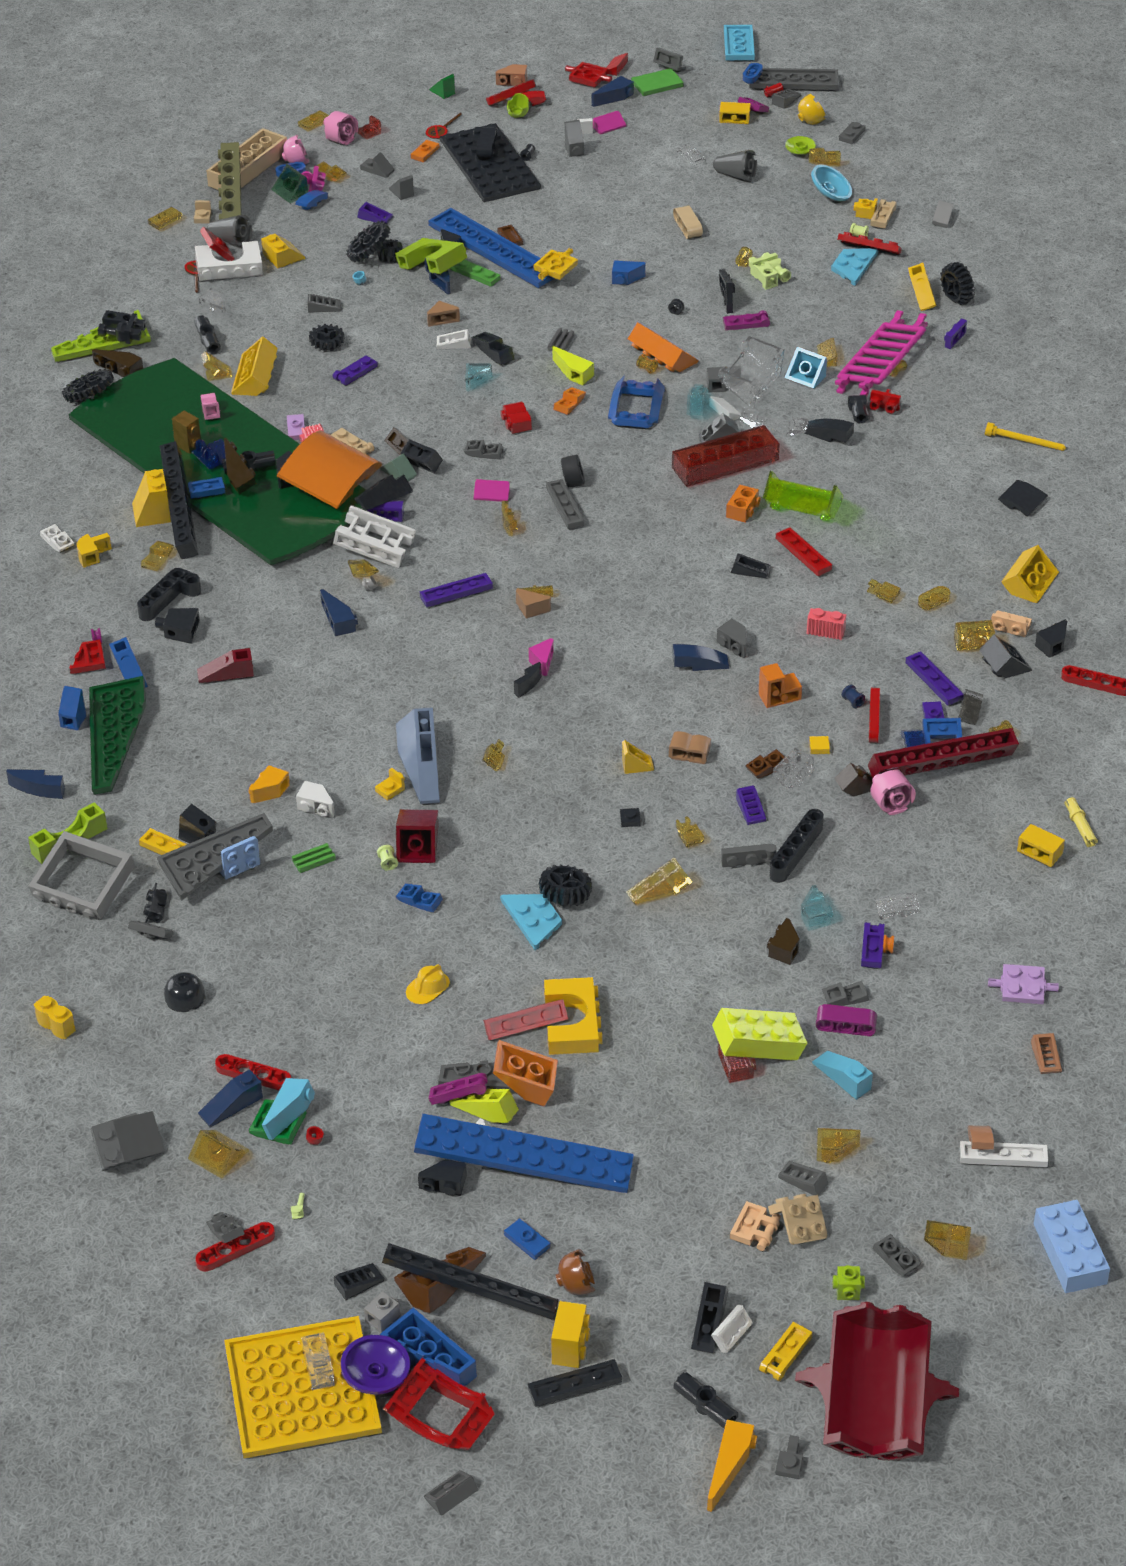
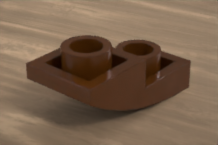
M775 749L764 758L759 755L745 766L756 778H762L784 768L789 762L783 754Z

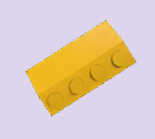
M264 336L242 353L231 391L232 395L258 396L261 392L264 393L268 389V382L272 376L271 371L274 368L273 364L277 358L278 348Z

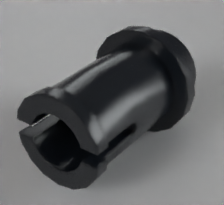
M528 144L520 152L522 160L527 161L532 158V154L536 149L533 144Z

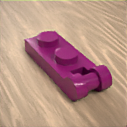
M761 310L755 314L724 316L723 324L726 331L768 327L770 319L768 318L767 311Z
M478 1073L430 1088L429 1101L431 1105L444 1104L451 1099L464 1098L472 1093L482 1095L487 1089L488 1076L485 1073Z

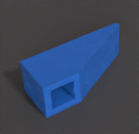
M126 637L109 644L124 680L143 676Z

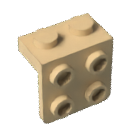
M806 1194L793 1196L794 1199L789 1200L788 1197L776 1199V1204L768 1206L770 1215L783 1214L790 1244L796 1245L827 1238L828 1234L818 1195L807 1197Z

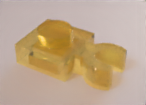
M688 816L685 817V823H680L678 819L676 820L678 835L686 848L704 842V835L696 824L691 825V820Z

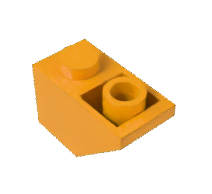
M268 765L260 773L259 778L249 787L251 803L281 797L290 785L289 772Z

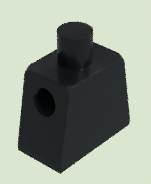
M171 608L168 610L166 618L156 617L155 628H163L164 637L167 639L192 644L200 623L199 609Z
M190 804L180 814L178 839L190 844L216 833V821L195 805Z

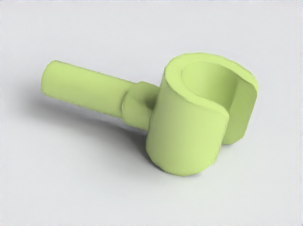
M304 1193L299 1194L297 1205L291 1206L292 1219L304 1217Z

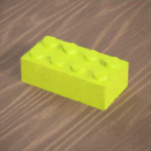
M721 1008L712 1024L724 1056L798 1060L807 1045L806 1038L795 1013Z

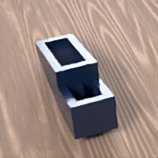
M425 258V271L429 273V280L449 295L450 275L448 270L441 274L431 273Z
M673 644L672 656L674 667L692 666V671L729 669L728 657L725 653L704 646Z
M6 770L8 784L13 788L39 797L63 799L65 791L63 775H46L45 770Z

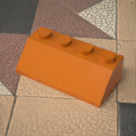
M638 322L628 337V340L633 342L631 346L638 350L642 348V353L650 358L653 355L655 357L653 360L661 365L664 362L666 364L665 368L672 372L674 370L682 372L699 361Z

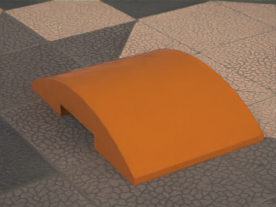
M319 430L309 435L294 450L278 472L277 477L337 509L352 495L354 488L364 479L368 480L382 466V463Z

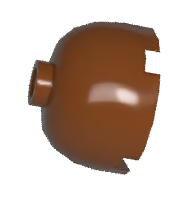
M581 1249L565 1255L560 1260L558 1265L559 1273L556 1274L558 1285L560 1287L564 1286L566 1291L572 1295H584L595 1291V1288L590 1286V1283L595 1284L589 1262H583L581 1257L585 1256Z

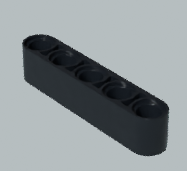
M810 809L807 811L772 858L769 876L773 882L781 883L788 878L822 832L824 814L821 810Z

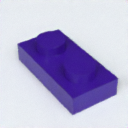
M961 318L957 324L953 325L949 332H946L944 336L945 348L951 349L966 334L967 320Z

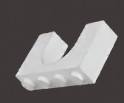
M258 241L242 242L243 256L234 261H220L214 258L212 250L208 245L195 246L199 281L263 275Z

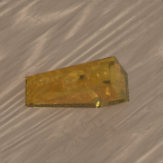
M674 857L626 892L634 905L677 894L691 884L692 881Z

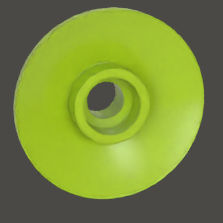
M795 136L786 141L785 147L794 154H807L815 149L816 144L811 138Z

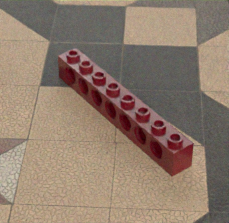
M1013 728L875 753L868 763V768L872 778L877 774L895 769L900 770L906 776L1010 756L1015 752L1019 742Z

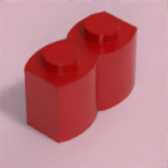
M522 401L502 405L503 410L500 411L502 420H505L507 430L510 429L512 434L532 430L530 414Z

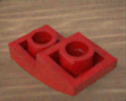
M544 91L521 93L528 97L529 102L531 101L533 106L540 105L547 100Z

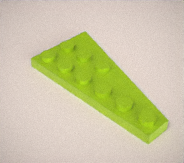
M139 310L133 311L134 314H137L138 319H142ZM97 327L90 330V334L77 336V339L74 341L67 340L51 347V352L55 362L91 355L93 349L114 350L151 342V338L147 328H145V331H141L140 341L132 340L131 344H125V341L119 342L116 336L113 335L98 336Z

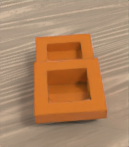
M573 387L563 392V398L554 403L553 410L568 415L583 400L586 392Z

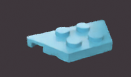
M843 249L831 265V270L839 274L843 279L848 278L852 285H856L877 256L878 249Z
M509 894L500 896L501 902L534 950H537L539 944L544 939L547 940L552 935V932L562 925V919L551 903L548 902V899L543 898V894Z

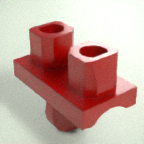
M872 389L870 408L873 410H877L879 407L885 408L887 413L893 414L895 411L900 410L901 395L891 394V389H887L886 392Z

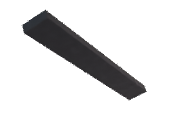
M388 1243L382 1260L383 1264L552 1320L559 1299Z

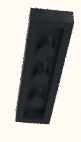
M615 1359L528 1383V1391L534 1406L537 1407L621 1383L622 1375Z

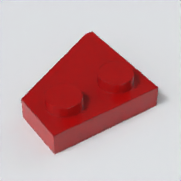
M100 639L82 642L79 651L74 657L73 665L69 667L70 674L106 669Z

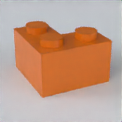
M777 663L760 667L759 696L766 708L801 700L802 686L794 673L784 675Z

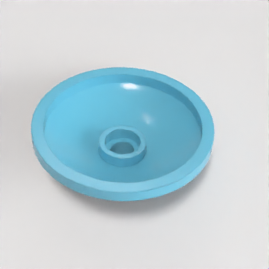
M817 165L813 168L811 172L812 180L821 194L836 201H845L850 198L852 187L839 171L827 165Z

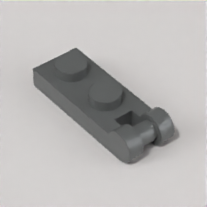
M760 844L722 848L721 865L722 867L754 865L758 863L770 865L772 858L776 854L777 847L774 844Z

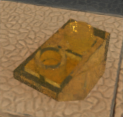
M927 1220L924 1241L944 1257L967 1260L971 1227Z

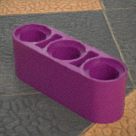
M823 1004L817 1009L815 1025L820 1031L870 1037L876 1031L877 1013L871 1009Z

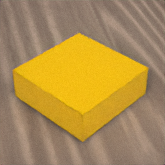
M809 736L810 754H830L828 736Z

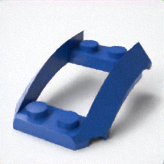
M624 375L615 385L608 419H612L614 425L649 428L653 426V423H658L665 386L658 378L656 384L650 381L641 383L635 380L624 381ZM621 395L653 396L650 415L645 413L631 414L627 411L619 413L618 407Z

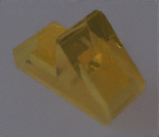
M204 351L201 358L203 366L207 369L206 376L208 381L231 378L233 376L230 366Z

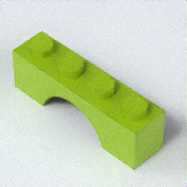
M93 802L78 810L73 823L63 831L90 839L108 829L105 812ZM44 828L28 837L31 854L41 864H43L63 831L51 833Z

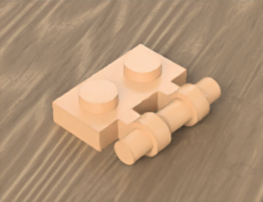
M746 1201L730 1232V1239L749 1246L753 1239L757 1240V1249L764 1251L766 1246H769L772 1241L773 1232L777 1231L780 1225L779 1220L781 1216L779 1214H773L772 1217L766 1216L767 1208ZM760 1225L766 1227L764 1232L758 1230Z

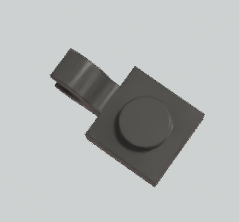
M790 1435L787 1452H779L775 1475L799 1479L803 1455L797 1454L799 1446L798 1436Z

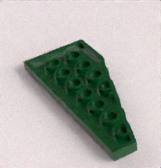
M143 676L89 687L91 785L93 795L113 791L146 707L145 679Z

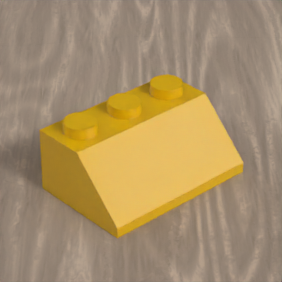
M1036 545L1022 552L1001 582L1011 595L1038 603L1059 571L1040 546Z

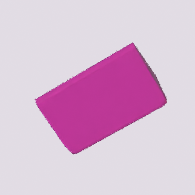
M619 111L593 118V128L600 135L626 127V123Z
M476 479L474 500L508 502L510 494L509 481Z

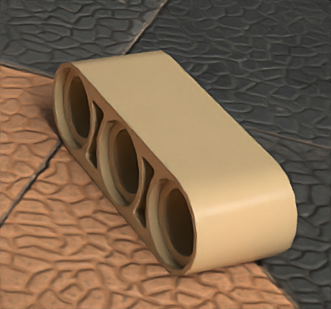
M689 205L673 209L674 219L686 239L703 235L702 225Z

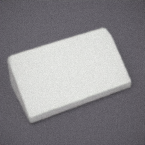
M710 396L709 406L719 415L724 413L732 420L743 417L725 399Z

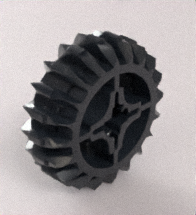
M954 262L947 264L940 273L942 291L954 303L965 305L975 295L974 290L976 288L974 287L973 277L970 271L967 270V266H964L963 263Z
M560 864L559 866L553 865L552 868L547 867L542 872L539 878L540 893L543 894V898H548V902L553 901L555 905L561 904L562 906L568 905L571 907L572 905L578 906L579 903L584 904L589 899L592 892L591 878L588 877V873L583 872V869Z

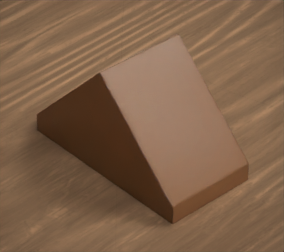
M438 301L427 312L428 327L460 322L459 307Z
M519 588L516 589V604L525 618L550 612V596Z

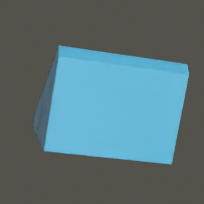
M797 347L785 378L815 388L826 377L827 357Z

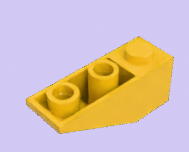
M924 263L909 267L910 278L920 310L924 311L936 307Z

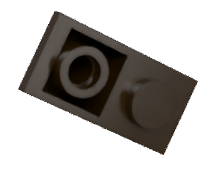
M849 763L834 778L841 790L853 797L871 792L873 784L872 775L860 765L856 766Z
M786 918L782 924L777 926L774 937H770L768 940L767 949H769L768 957L791 965L799 953L800 938L789 918Z

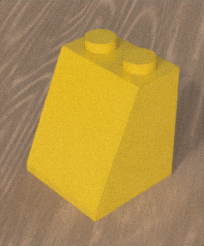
M154 469L144 473L132 503L136 527L171 522L163 469Z

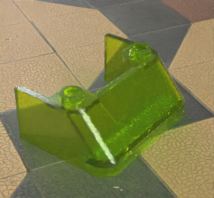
M770 471L763 499L772 509L780 510V508L820 516L819 519L830 521V519H834L844 495L837 485H834L832 491L780 480L773 471Z

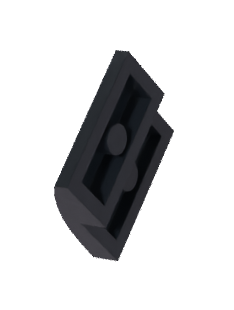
M1016 480L998 500L1012 510L1015 507L1028 517L1048 495L1027 482Z

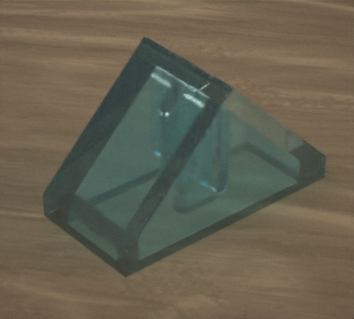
M466 363V391H470L492 378V365L490 363Z

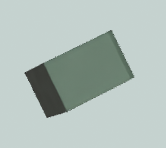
M404 453L380 468L383 472L393 475L394 478L404 474L406 479L410 481L417 476Z

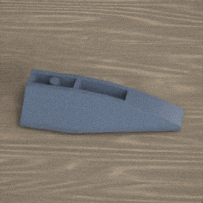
M433 708L413 709L396 723L398 754L420 804L440 803Z

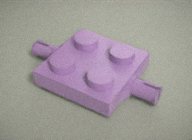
M1003 964L1001 979L988 978V987H1000L1002 1001L1044 1004L1046 991L1058 992L1059 983H1046L1044 977L1045 967Z

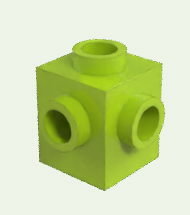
M837 1266V1275L832 1277L833 1289H837V1300H860V1291L865 1289V1276L860 1275V1266Z

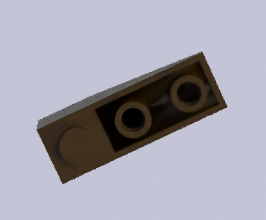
M92 350L93 361L97 366L109 369L121 377H126L143 369L142 358L131 352Z
M224 438L227 475L238 494H241L256 484L254 478L256 474L251 467L248 469L245 465L247 462L242 454L238 455L236 452L238 449L235 444Z

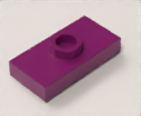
M739 97L738 103H751L750 111H769V106L751 98Z

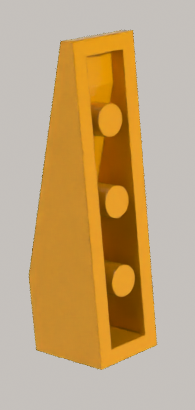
M731 1420L726 1421L708 1494L707 1511H713L749 1458L751 1449L756 1448L758 1435H754V1425Z

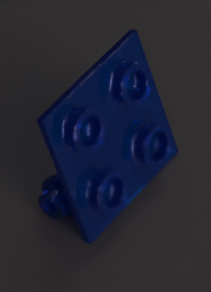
M222 439L207 445L204 440L196 441V450H193L192 453L209 470L222 465V459L226 458L224 441Z

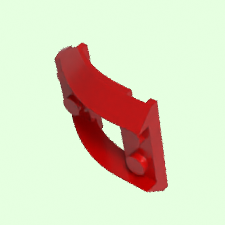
M421 1358L383 1410L410 1430L430 1441L449 1448L469 1450L495 1415L492 1407L488 1405L485 1398L486 1394L475 1392L457 1383L440 1370L433 1369L425 1363L426 1360L424 1358ZM429 1387L469 1408V1411L450 1436L431 1428L410 1414Z

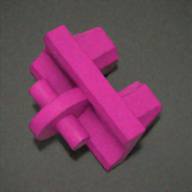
M314 166L313 174L309 171L301 173V182L309 184L308 192L323 190L326 173L319 172L318 166Z

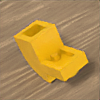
M108 533L94 537L86 534L77 542L78 557L83 568L100 563L99 553L112 549Z

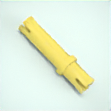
M1074 797L1068 798L1064 804L1070 813L1071 821L1075 822L1086 846H1095L1098 840L1085 818L1084 810L1080 809Z

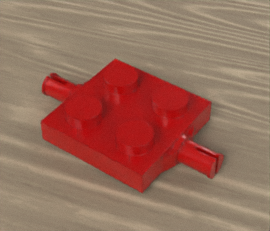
M581 62L576 67L568 65L565 67V71L572 72L569 75V81L596 87L601 81H612V76H607L608 68L586 62Z

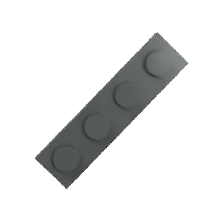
M563 479L546 482V489L567 529L584 526V519Z

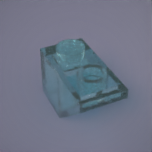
M816 885L810 888L801 904V919L808 931L831 925V917H833L831 906L827 905L823 892H820Z

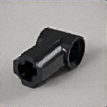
M866 395L848 396L849 411H852L854 421L858 424L867 421L869 415Z

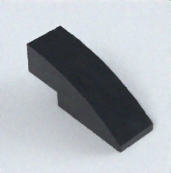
M488 332L472 337L473 342L494 362L502 365L515 359L512 347L503 344L501 337Z
M815 419L808 421L800 432L827 442L836 439L846 443L854 434V423L840 419Z

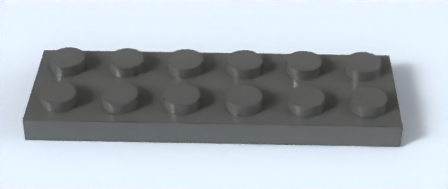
M763 68L758 80L753 84H749V88L765 89L766 86L770 87L781 82L785 90H838V69Z

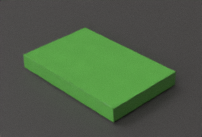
M671 68L631 78V81H634V86L642 96L684 86V82Z

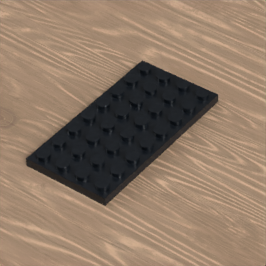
M496 123L440 136L441 143L484 203L541 189L539 181ZM482 127L498 129L497 142L492 158L477 157L476 154Z

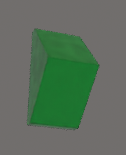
M454 74L441 79L429 90L443 99L454 95Z

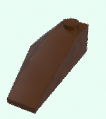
M467 1247L447 1254L446 1259L442 1261L474 1271L486 1257V1252ZM403 1271L394 1277V1281L414 1308L426 1313L434 1312L445 1304L458 1289L407 1271Z

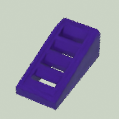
M365 202L359 208L357 218L371 222H381L383 220L386 223L393 217V214L368 202Z
M404 501L386 502L367 510V512L373 514V510L377 511L375 515L391 521L403 522Z
M755 786L738 788L736 790V800L747 825L766 822Z

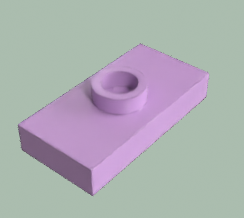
M304 414L287 415L288 436L293 440H300L301 428H305Z

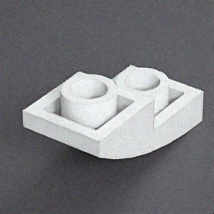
M56 524L40 531V536L58 552L74 545V542L65 531L61 532Z

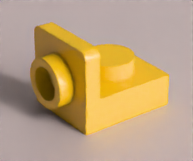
M393 768L389 769V778L376 785L375 792L387 801L405 790L403 774Z

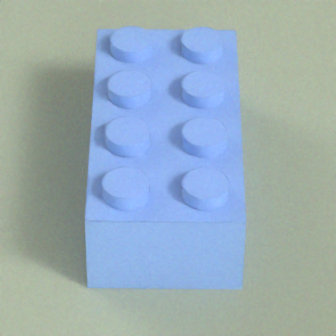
M1078 1200L1036 1208L1034 1226L1064 1292L1070 1293L1106 1285L1108 1283L1110 1267Z

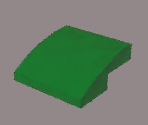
M264 1100L248 1130L250 1134L269 1140L262 1127V1123L274 1100ZM305 1111L271 1141L291 1145L307 1112Z

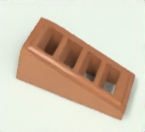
M1054 1033L1033 1035L1031 1044L1040 1073L1062 1072ZM1040 1045H1048L1049 1047H1040ZM1046 1051H1050V1052H1051V1053H1048V1054H1042V1052H1046ZM1043 1058H1053V1060L1044 1061ZM1055 1064V1067L1045 1068V1065Z

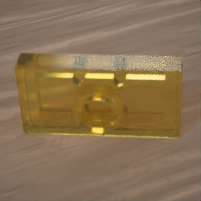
M319 110L298 121V126L308 132L324 124V119L329 115Z
M170 207L149 218L148 224L160 230L182 218V213Z

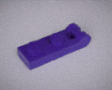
M365 355L341 371L336 370L333 373V379L340 380L343 385L347 386L378 367V363Z
M865 922L861 966L881 968L885 924L870 925L871 923Z

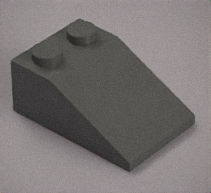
M153 1111L92 1126L90 1129L102 1171L165 1152Z

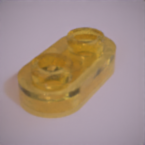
M937 586L922 593L918 597V606L924 610H931L948 602L950 599L949 588Z

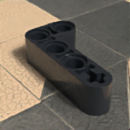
M182 568L172 569L137 602L139 619L142 621L153 620L180 593L190 597L200 595L201 583L199 575Z

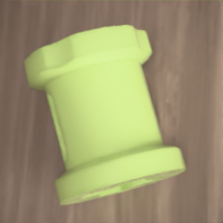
M852 223L850 233L853 236H868L869 226L863 227Z
M383 845L377 850V855L381 859V867L385 871L393 870L398 866V860L394 857L395 851L391 845Z

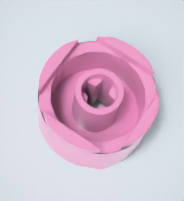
M334 111L324 119L326 139L345 145L354 141V134L358 132V121L355 117L347 113Z
M898 769L877 774L874 776L871 786L872 798L889 815L906 811L908 809L906 806L915 800V789Z

